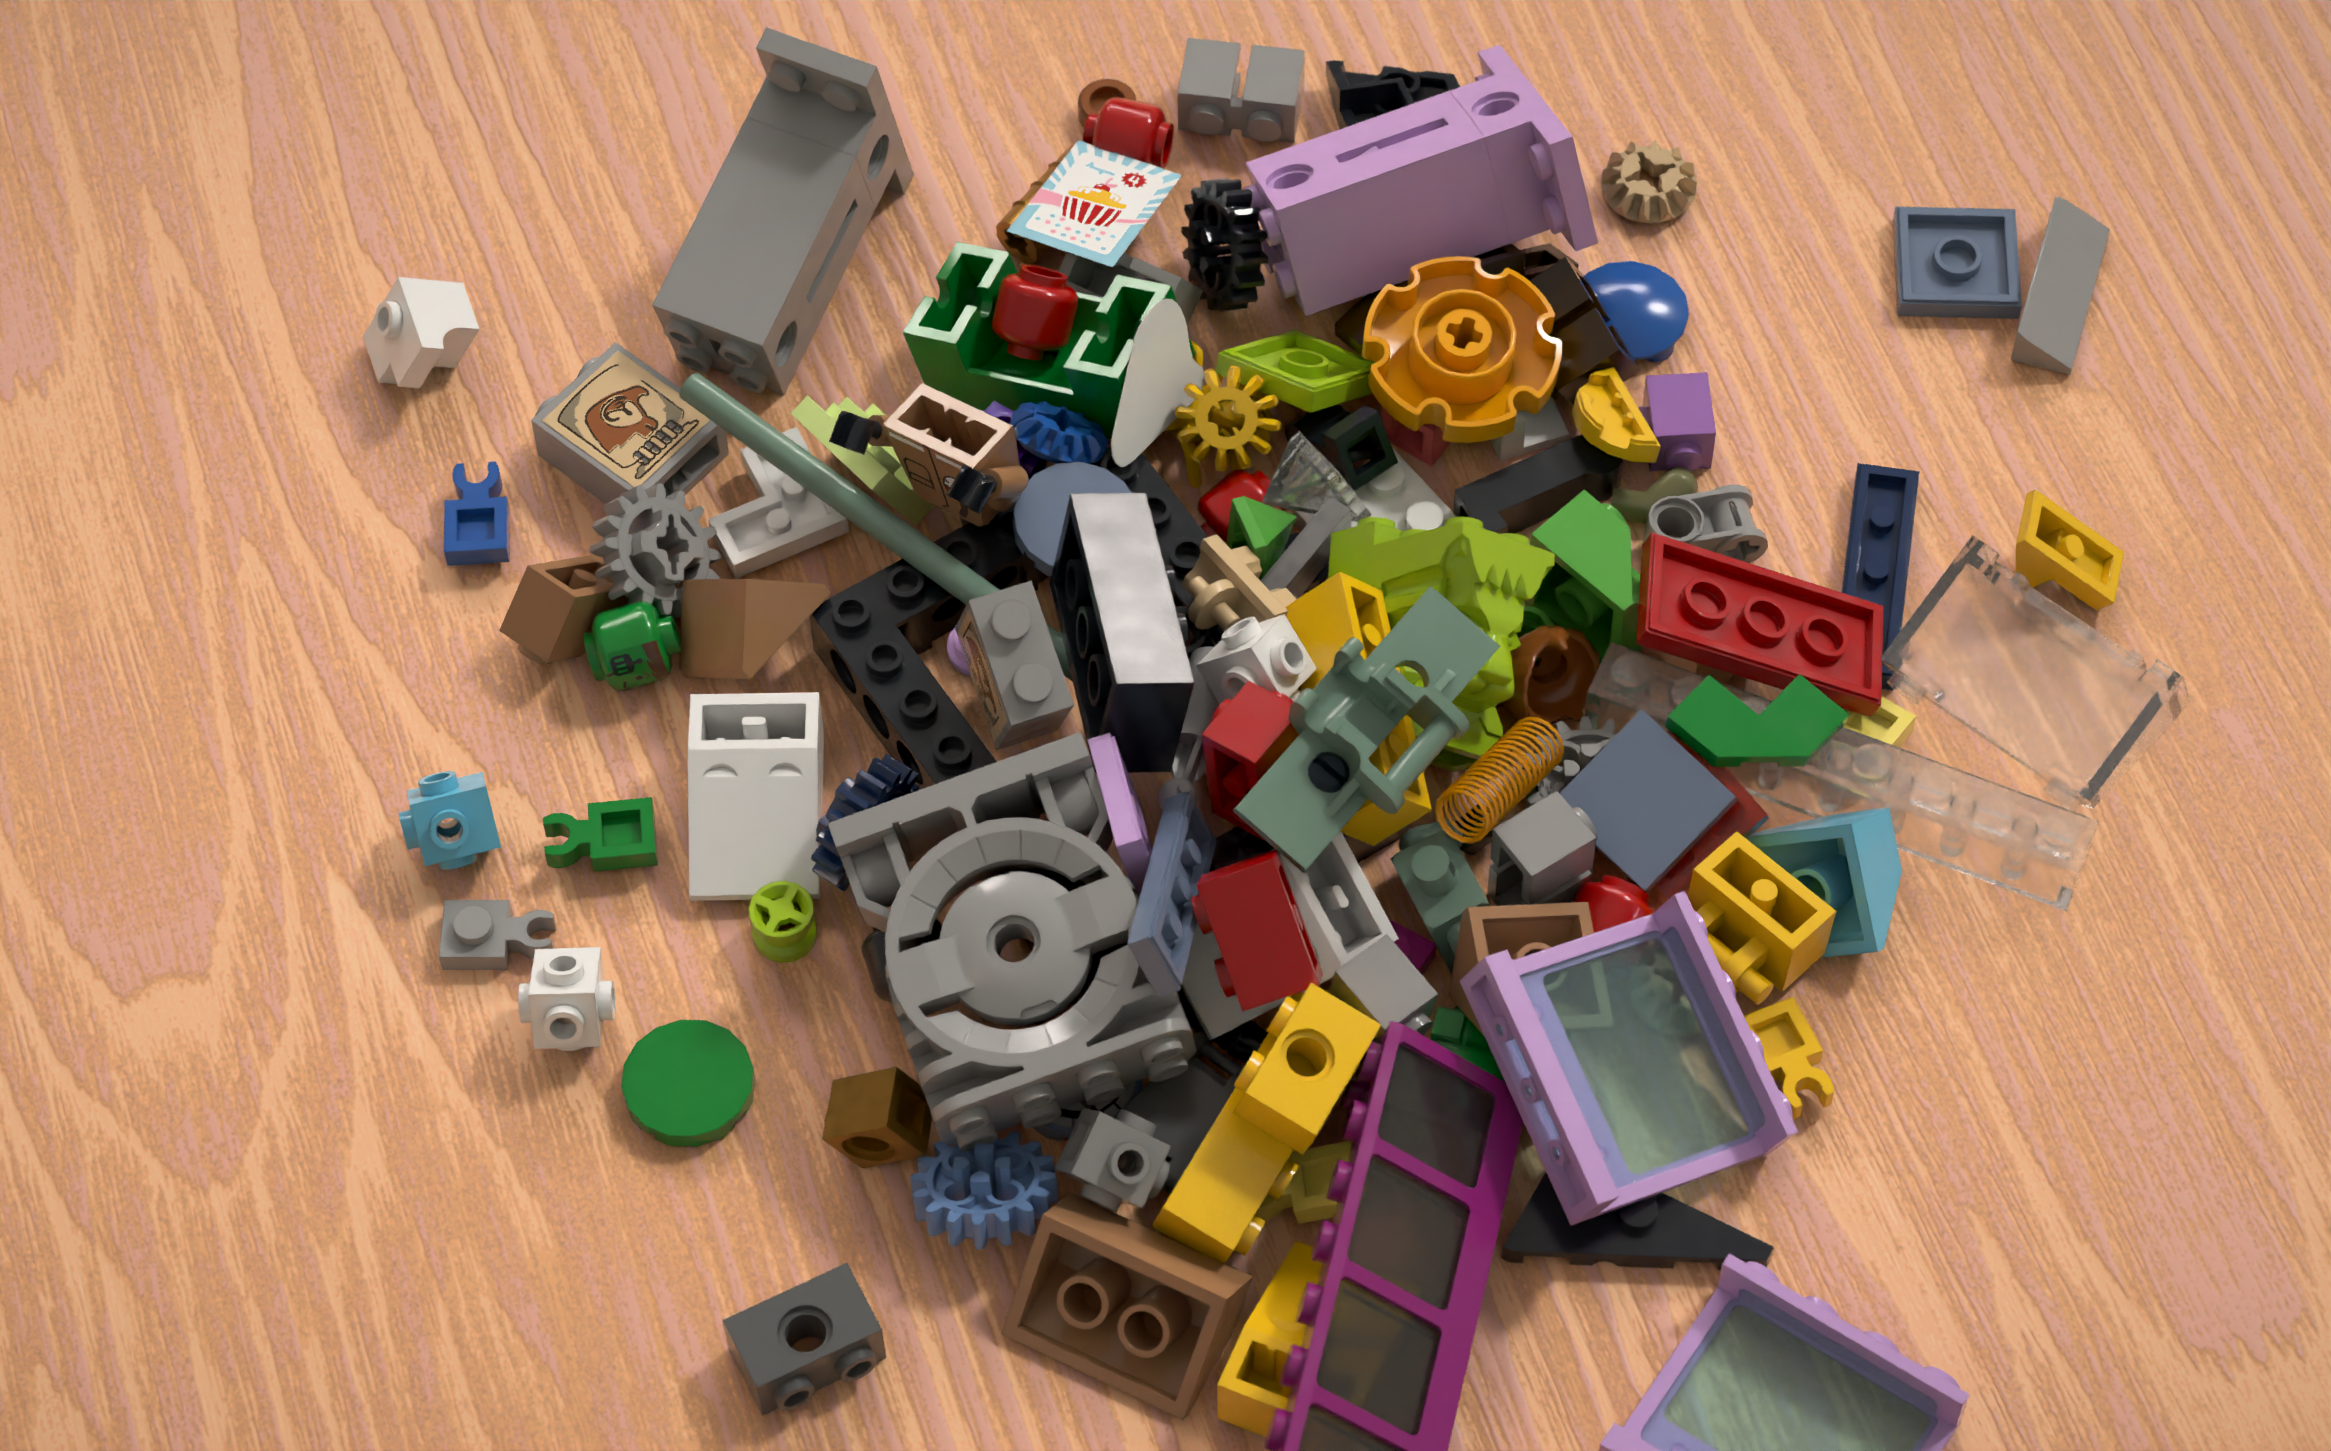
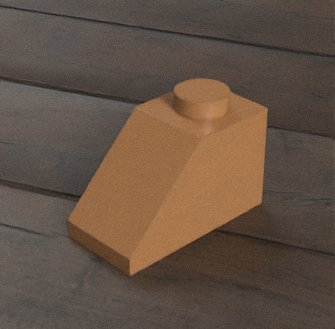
M596 555L527 565L499 631L519 644L518 650L521 654L538 663L551 664L554 661L579 657L586 652L584 633L592 631L595 616L600 612L627 605L628 598L622 595L611 600L608 597L614 583L610 577L605 579L596 577L594 572L605 565L604 560Z

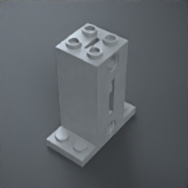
M766 27L756 50L767 77L652 306L662 324L665 335L668 337L676 353V358L682 364L703 373H707L710 368L729 374L736 384L752 392L762 393L766 388L785 395L885 188L905 194L914 173L877 66Z

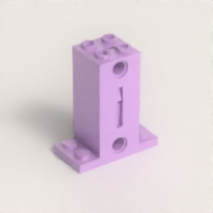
M1501 45L1478 52L1483 74L1476 76L1473 83L1246 162L1252 185L1244 187L1243 190L1250 189L1253 192L1251 207H1260L1261 211L1258 212L1262 230L1267 232L1266 240L1261 242L1262 251L1268 256V263L1264 265L1269 274H1275L1283 297L1287 299L1294 296L1305 316L1383 289L1387 284L1395 285L1407 281L1410 268L1419 263L1442 257H1474L1547 230H1551L1553 234L1561 232L1575 252L1598 244L1573 136Z

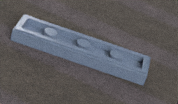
M1187 791L1165 800L1127 943L1158 998L1180 991L1197 925L1191 897L1199 894L1196 885L1201 876L1210 872L1217 843L1204 817Z

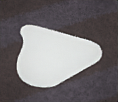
M1163 299L1155 304L1142 320L1134 337L1111 440L1112 457L1115 464L1120 467L1127 466L1134 461L1177 418L1175 416L1176 407H1188L1195 400L1184 391L1188 383L1196 385L1201 390L1203 387V368L1192 357L1185 317L1177 302L1172 299Z

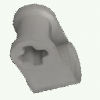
M1738 484L1725 485L1705 492L1667 496L1659 499L1650 509L1643 538L1644 543L1650 533L1653 532L1747 563L1759 559L1768 548L1766 535L1761 529L1756 528L1750 511L1753 505L1751 492L1746 486ZM1667 535H1673L1679 538H1673Z

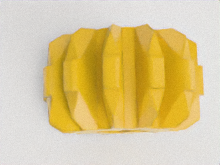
M1230 366L1227 373V387H1221L1218 374L1214 369H1207L1204 371V377L1211 390L1205 395L1199 387L1192 383H1188L1184 388L1188 396L1199 402L1197 409L1185 406H1178L1175 409L1176 417L1195 419L1196 426L1179 432L1177 435L1180 442L1185 443L1199 436L1203 438L1204 441L1194 450L1192 458L1198 463L1207 458L1213 447L1218 448L1215 459V469L1217 471L1225 472L1227 470L1229 450H1235L1238 463L1243 469L1250 468L1252 460L1245 446L1251 443L1259 452L1266 455L1270 453L1272 446L1266 440L1257 436L1259 428L1272 432L1280 431L1281 422L1275 419H1261L1260 412L1274 408L1278 405L1279 401L1275 395L1265 396L1256 402L1253 400L1252 397L1261 389L1264 383V379L1259 375L1252 377L1243 391L1238 389L1241 380L1240 367ZM1225 401H1234L1235 412L1245 415L1243 428L1240 430L1237 427H1233L1235 435L1230 437L1221 436V426L1212 423L1214 409L1217 408L1223 411L1224 408L1221 403Z

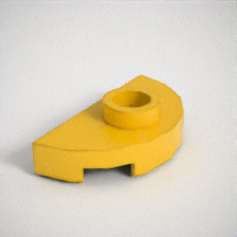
M1612 367L1593 372L1589 377L1588 383L1582 386L1576 395L1572 409L1576 428L1589 443L1609 455L1632 462L1656 463L1661 445L1616 369Z

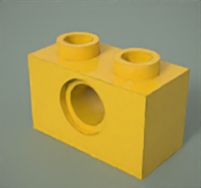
M1310 983L1299 1003L1287 996L1266 1030L1277 1037L1267 1057L1254 1050L1233 1085L1245 1092L1233 1113L1303 1155L1319 1132L1381 1024L1313 983ZM1290 1054L1305 1056L1314 1065L1316 1075L1310 1077L1298 1075L1289 1067L1286 1056Z

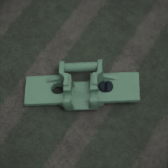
M1430 586L1366 660L1360 654L1364 649L1363 644L1355 637L1349 638L1335 654L1333 667L1313 690L1309 688L1304 689L1293 701L1289 708L1288 719L1299 736L1234 808L1233 812L1304 873L1367 799L1387 813H1397L1405 803L1403 794L1452 738L1459 739L1467 732L1470 727L1469 721L1452 701L1491 658L1500 645ZM1405 666L1417 671L1422 677L1424 687L1415 686L1408 682L1396 668ZM1408 715L1424 730L1388 772L1383 775L1369 761V757L1402 718Z

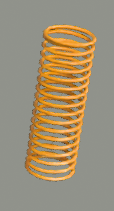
M1526 717L1517 721L1510 730L1439 796L1435 806V813L1442 830L1451 838L1461 843L1472 844L1481 841L1562 761L1564 746L1558 731L1549 722L1538 717ZM1533 722L1543 724L1552 730L1559 741V746L1554 736L1548 730ZM1530 727H1535V728H1537V729H1540V730H1542L1546 735H1548V736L1550 737L1551 741H1552L1553 744H1554L1556 755H1555V753H1554V749H1553L1552 745L1550 744L1549 740H1548L1543 734H1541L1539 731H1537V730H1535V729H1532V728H1530ZM1524 731H1529V732H1531V733H1534V734L1538 735L1541 739H1543V740L1545 741V743L1547 744L1548 748L1550 749L1551 761H1550L1549 752L1547 751V749H1546V747L1544 746V744H1543L1539 739H1537L1534 735H1531V734H1529V733H1527V732H1524ZM1515 735L1526 736L1528 738L1533 739L1537 744H1539L1545 753L1547 764L1545 763L1544 756L1535 744H1533L1530 740ZM1515 740L1525 742L1529 744L1533 749H1535L1541 759L1542 766H1540L1538 758L1531 749H1529L1526 745ZM1516 745L1521 748H1524L1529 754H1531L1536 765L1533 764L1530 757L1526 755L1521 749L1517 748ZM1512 757H1514L1524 767L1525 770L1521 769V767L1512 759ZM1507 761H1509L1519 771L1521 775L1517 774L1516 771L1511 766H1509ZM1503 766H1505L1514 775L1516 779L1512 778L1511 775L1504 770ZM1498 770L1509 779L1511 784L1499 774ZM1493 775H1495V776L1505 785L1506 788H1504V787L1494 778ZM1489 780H1491L1500 789L1501 792L1497 791V789L1491 785ZM1485 785L1495 793L1496 797L1486 789ZM1480 789L1489 796L1491 801L1481 793ZM1457 794H1458V798H1459V800H1460V802H1461L1463 808H1464L1473 818H1475V819H1477V820H1479V821H1481V822H1484V823H1477V822L1473 821L1472 819L1468 818V816L1461 810V808H1460V806H1459V804H1458ZM1462 794H1464V796H1465V798H1466L1468 804H1469L1477 813L1483 815L1484 818H1481V817L1477 816L1476 814H1474V813L1467 807V805H1466V803H1465V801H1464V799H1463ZM1475 794H1477L1481 799H1483L1487 806L1483 805V803L1476 797ZM1452 796H1453L1454 804H1455V806H1456V808H1457L1459 814H1460L1467 822H1469V823H1471V824H1473V825H1475V826H1477V827H1482V828H1474V827H1471V826L1467 825L1466 823H1464V822L1457 816V814H1456V812H1455V810H1454V808H1453ZM1470 798L1480 806L1481 810L1472 803ZM1447 801H1448L1449 808H1450V810H1451V812H1452L1454 818H1455L1463 827H1465V828H1467V829H1469V830H1471V831H1473V832H1478V833L1467 832V831L1461 829V828L1452 820V818H1451V816H1450V814H1449V812H1448ZM1442 806L1444 807V813H1445V815H1446L1448 821L1450 822V824H1451L1457 831H1459V832H1461V833H1463V834H1465V835H1467V836H1470V837H1463V836H1461V835L1455 833V832L1448 826V824H1447V822H1446V820H1445V818H1444V816H1443Z

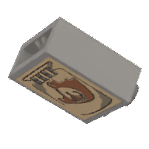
M616 342L599 358L590 359L581 368L577 378L559 395L545 400L538 408L535 417L531 419L538 455L605 504L639 485L645 490L657 483H661L664 485L666 497L679 490L685 492L686 495L729 455L726 431L680 398L681 388ZM637 516L635 517L632 523L637 522Z
M1032 581L969 600L955 630L996 750L1058 731L1073 708L1074 703Z

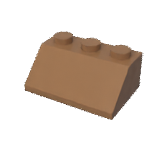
M1071 1193L1042 1215L1001 1335L1184 1420L1191 1411L1232 1336L1253 1276Z

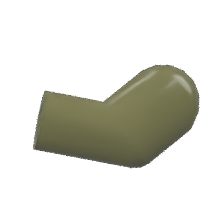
M1673 467L1645 492L1614 487L1611 505L1621 513L1625 520L1647 523L1650 509L1659 499L1667 496L1697 493L1698 483L1693 473L1688 469Z

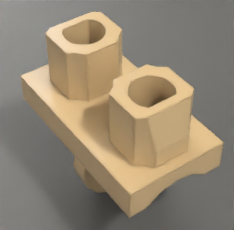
M1217 534L1203 538L1199 546L1201 552L1199 560L1194 568L1185 576L1181 584L1194 598L1188 611V617L1201 630L1218 624L1226 631L1237 622L1252 616L1256 618L1258 623L1283 614L1286 616L1288 610L1285 607L1297 600L1287 588H1276L1269 591L1258 579L1262 572L1260 559L1247 546L1230 549Z

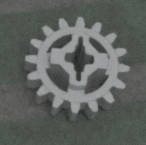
M657 483L645 490L639 485L620 494V497L603 506L607 516L594 522L592 526L603 537V540L590 546V553L603 557L605 565L594 573L597 578L605 579L610 577L614 583L608 594L611 600L624 595L628 598L627 605L639 601H647L657 609L660 618L672 616L673 619L682 616L684 579L720 578L709 568V564L722 559V552L709 548L707 541L716 535L717 531L715 527H701L698 521L702 517L704 509L700 505L687 510L684 507L685 492L682 490L666 497L664 485L661 483ZM637 516V522L631 524Z

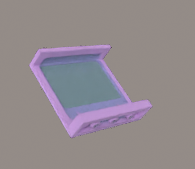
M1685 891L1674 894L1653 914L1515 960L1511 959L1508 950L1486 956L1460 980V984L1570 1225L1583 1222L1768 1155L1798 1133L1793 1121L1791 1105L1787 1097L1778 1090L1764 1060L1762 1043L1758 1036L1750 1030L1737 1003L1734 984L1729 975L1721 969L1708 941L1705 922L1699 913L1694 911Z
M1729 1253L1722 1263L1717 1289L1625 1425L1621 1427L1614 1423L1600 1443L1599 1451H1943L1962 1421L1970 1394L1960 1389L1957 1381L1945 1371L1932 1366L1924 1368L1900 1354L1896 1345L1885 1336L1873 1331H1866L1864 1333L1840 1319L1837 1311L1827 1302L1813 1296L1803 1297L1782 1285L1778 1277L1764 1265L1753 1261L1745 1263Z

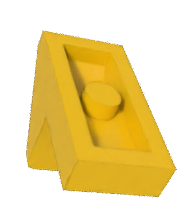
M2036 489L2028 492L2016 540V592L2022 593L2053 580L2096 611L2115 602L2124 551Z

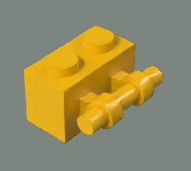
M1737 831L1693 869L1688 899L1694 911L1699 913L1704 920L1708 941L1721 969L1731 978L1736 993L1741 991L1758 1005L1768 997L1774 986L1783 992L1825 954L1836 910Z

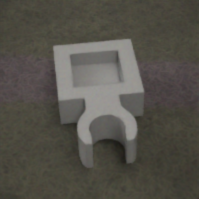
M444 900L439 951L442 970H508L509 953H522L534 959L535 949H554L552 939L535 940L531 938L539 930L556 931L557 926L554 914L546 910H535L521 917H512L509 900Z

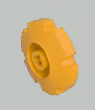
M1442 257L1412 266L1409 272L1408 286L1396 287L1392 284H1387L1373 301L1365 322L1362 357L1376 362L1370 367L1368 385L1377 401L1392 417L1414 431H1417L1424 424L1439 426L1443 432V440L1448 442H1482L1513 432L1518 411L1537 414L1544 407L1555 387L1561 362L1562 341L1548 336L1552 332L1555 313L1545 296L1528 279L1510 268L1504 269L1502 273L1497 275L1484 272L1480 266L1481 260L1475 257Z

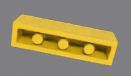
M1338 572L1285 607L1288 610L1286 618L1317 668L1300 686V693L1306 688L1313 690L1333 667L1335 654L1349 638L1355 637L1363 644L1364 649L1360 654L1366 660L1388 635L1391 628L1381 590L1342 572ZM1408 715L1402 718L1369 757V761L1383 775L1388 772L1416 739L1412 720ZM1422 772L1403 794L1405 803L1397 813H1387L1367 799L1341 829V832L1374 846L1430 812L1432 808L1424 773Z
M1304 993L1293 994L1290 998L1299 1003ZM1268 1033L1257 1052L1267 1057L1277 1037ZM1299 1054L1286 1056L1289 1067L1298 1075L1305 1077L1316 1075L1314 1065L1305 1056ZM1359 1064L1357 1065L1356 1069L1354 1070V1072H1353L1352 1076L1350 1077L1349 1081L1351 1080V1078L1353 1077V1075H1354V1073L1356 1072L1357 1068L1359 1067ZM1236 1087L1152 1224L1154 1228L1175 1241L1223 1263L1227 1261L1233 1250L1246 1256L1266 1223L1265 1220L1255 1215L1267 1194L1277 1201L1280 1199L1299 1167L1288 1159L1294 1149L1233 1113L1245 1093Z

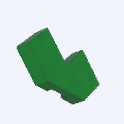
M1800 674L1760 715L1708 675L1667 716L1664 727L1713 767H1740L1741 763L1777 762L1778 767H1797L1807 765L1844 727L1849 714Z

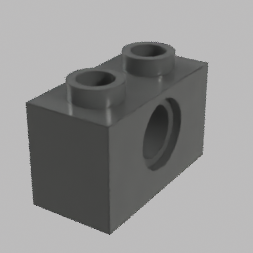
M848 1263L722 1320L728 1349L762 1416L776 1409L781 1411L795 1409L808 1402L814 1396L815 1391L840 1379L845 1382L857 1380L870 1373L879 1361L886 1358L882 1328ZM807 1337H814L823 1341L819 1348L811 1352H799L792 1348L797 1341Z

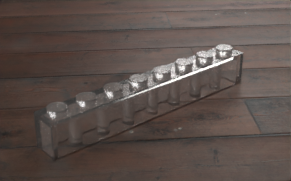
M1613 642L1610 643L1587 691L1585 716L1589 717L1592 729L1601 730L1605 722L1611 719L1615 720L1614 734L1616 735L1642 709L1722 784L1814 818L1889 807L1898 849L2067 911L2087 863L2099 820L1845 727L1806 766L1778 767L1777 762L1741 763L1740 767H1713L1664 727L1667 716L1706 676ZM1719 682L1758 715L1772 702L1766 698Z

